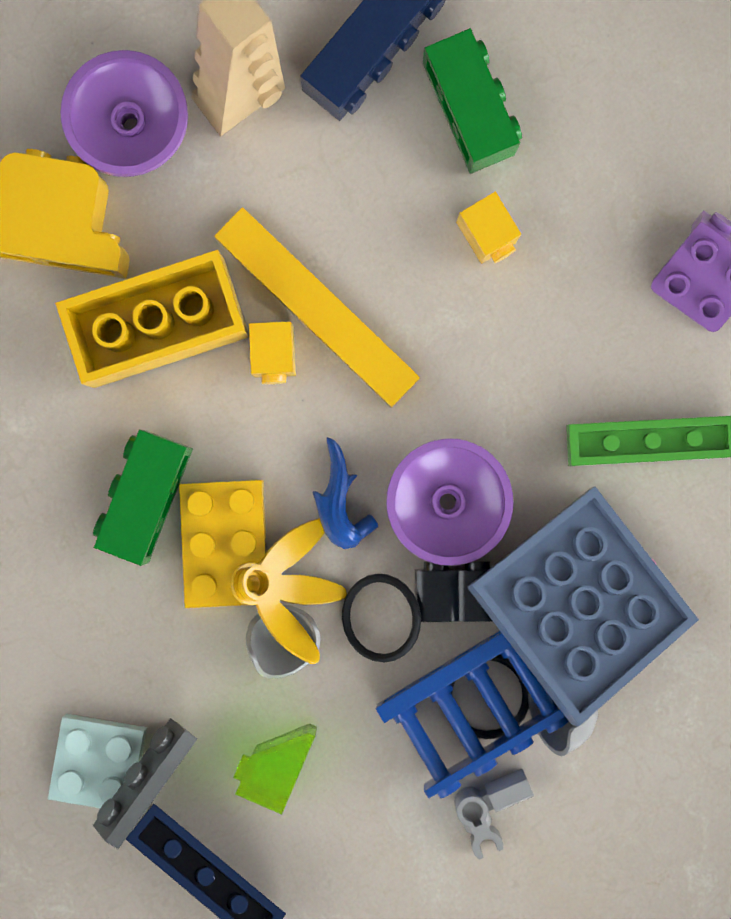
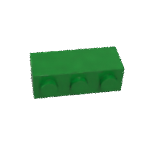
M471 28L424 47L422 62L470 174L515 156L520 145L519 140L522 139L521 128L514 115L509 117L503 104L506 101V96L502 83L497 77L492 78L487 67L490 60L486 46L482 40L476 41Z
M140 429L137 436L132 435L129 438L123 453V458L127 459L122 475L116 474L108 491V497L112 498L107 514L101 513L93 530V536L97 537L94 545L95 549L139 566L150 562L193 448Z

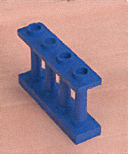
M500 630L379 702L375 708L383 723L394 719L396 724L401 723L433 777L424 783V792L428 798L438 794L439 798L452 794L461 787L459 780L472 772H474L476 777L487 773L498 764L495 760L497 757L509 750L512 755L520 753L534 743L531 738L532 736L544 729L548 733H552L569 722ZM499 654L502 655L503 659H509L541 712L520 726L487 673L489 666L486 662ZM464 675L468 681L473 680L505 734L484 748L451 694L454 690L451 683ZM427 697L432 702L437 701L469 757L449 769L446 768L415 715L418 712L415 705Z

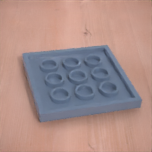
M595 486L586 491L467 586L572 726H580L699 620Z

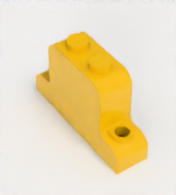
M26 149L25 154L10 153L6 155L0 162V258L127 279L129 255L119 245L120 237L102 232L109 193L107 183L93 167L87 165L79 156L69 155L65 161L53 159L49 153L37 149Z

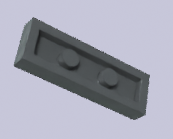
M170 718L165 726L156 731L151 739L148 750L139 762L134 763L128 769L124 777V783L113 798L108 799L101 806L97 814V820L93 824L94 828L105 842L117 849L123 844L197 740L195 736Z

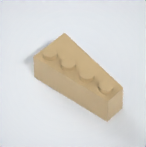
M203 0L199 3L196 37L201 42V45L195 50V60L200 65V69L193 73V82L198 88L192 91V100L221 137L261 106L262 108H268L281 97L285 85L272 22L256 0Z

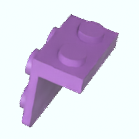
M703 210L694 221L689 236L653 279L651 288L657 295L710 332L718 331L731 317V221L717 212L711 216Z

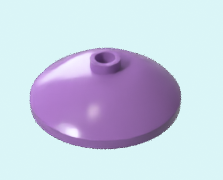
M111 51L98 55L86 62L69 80L61 102L62 128L74 152L95 170L117 177L143 175L162 166L175 154L181 145L188 124L186 97L175 75L156 58L137 51ZM128 119L137 120L136 126L132 129L124 128L125 122Z
M439 439L417 447L399 463L388 486L387 513L395 535L414 555L434 564L461 565L483 557L501 541L512 518L513 491L504 468L487 450L465 440ZM449 493L455 498V504L451 509H444L440 505V498L444 494Z

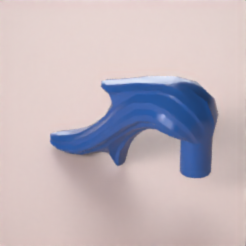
M327 437L331 461L329 484L324 494L313 491V496L321 524L329 540L343 549L353 548L363 538L377 529L378 523L370 514L355 525L348 519L346 495L357 475L348 474L341 448L334 439Z

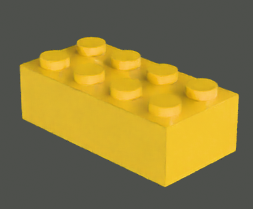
M218 249L55 303L81 384L92 388H97L249 338L225 260Z

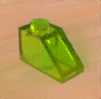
M309 723L257 744L251 757L243 754L233 776L234 779L240 781L235 795L282 815L316 736L317 726Z

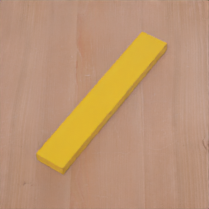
M243 207L214 235L215 239L391 408L420 379L397 354Z

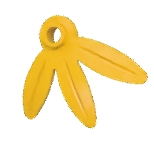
M320 518L303 523L284 534L266 552L259 564H242L234 571L231 578V589L235 598L244 605H256L259 616L276 641L294 656L310 664L319 662V650L304 627L280 601L299 605H321L343 600L347 596V591L341 585L325 579L306 575H282L281 573L303 558L325 532ZM248 577L253 582V588L251 591H249L247 587Z

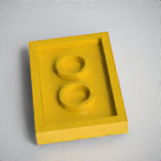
M263 480L179 484L185 608L244 605L233 595L231 578L234 571L240 565L245 563L259 564L267 552ZM248 577L247 587L248 590L251 591L253 588V582Z

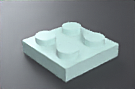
M65 714L61 720L48 800L101 808L108 799L113 798L124 783V777L128 769L142 758L147 727Z

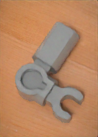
M523 769L484 784L485 789L483 790L465 787L456 794L454 803L458 819L464 825L465 830L471 834V847L478 859L484 858L480 844L485 839L493 840L499 851L503 850V841L499 831L490 825L492 818L489 811L494 809L495 812H499L534 797Z

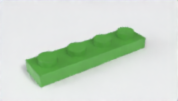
M731 416L566 425L568 466L731 457Z

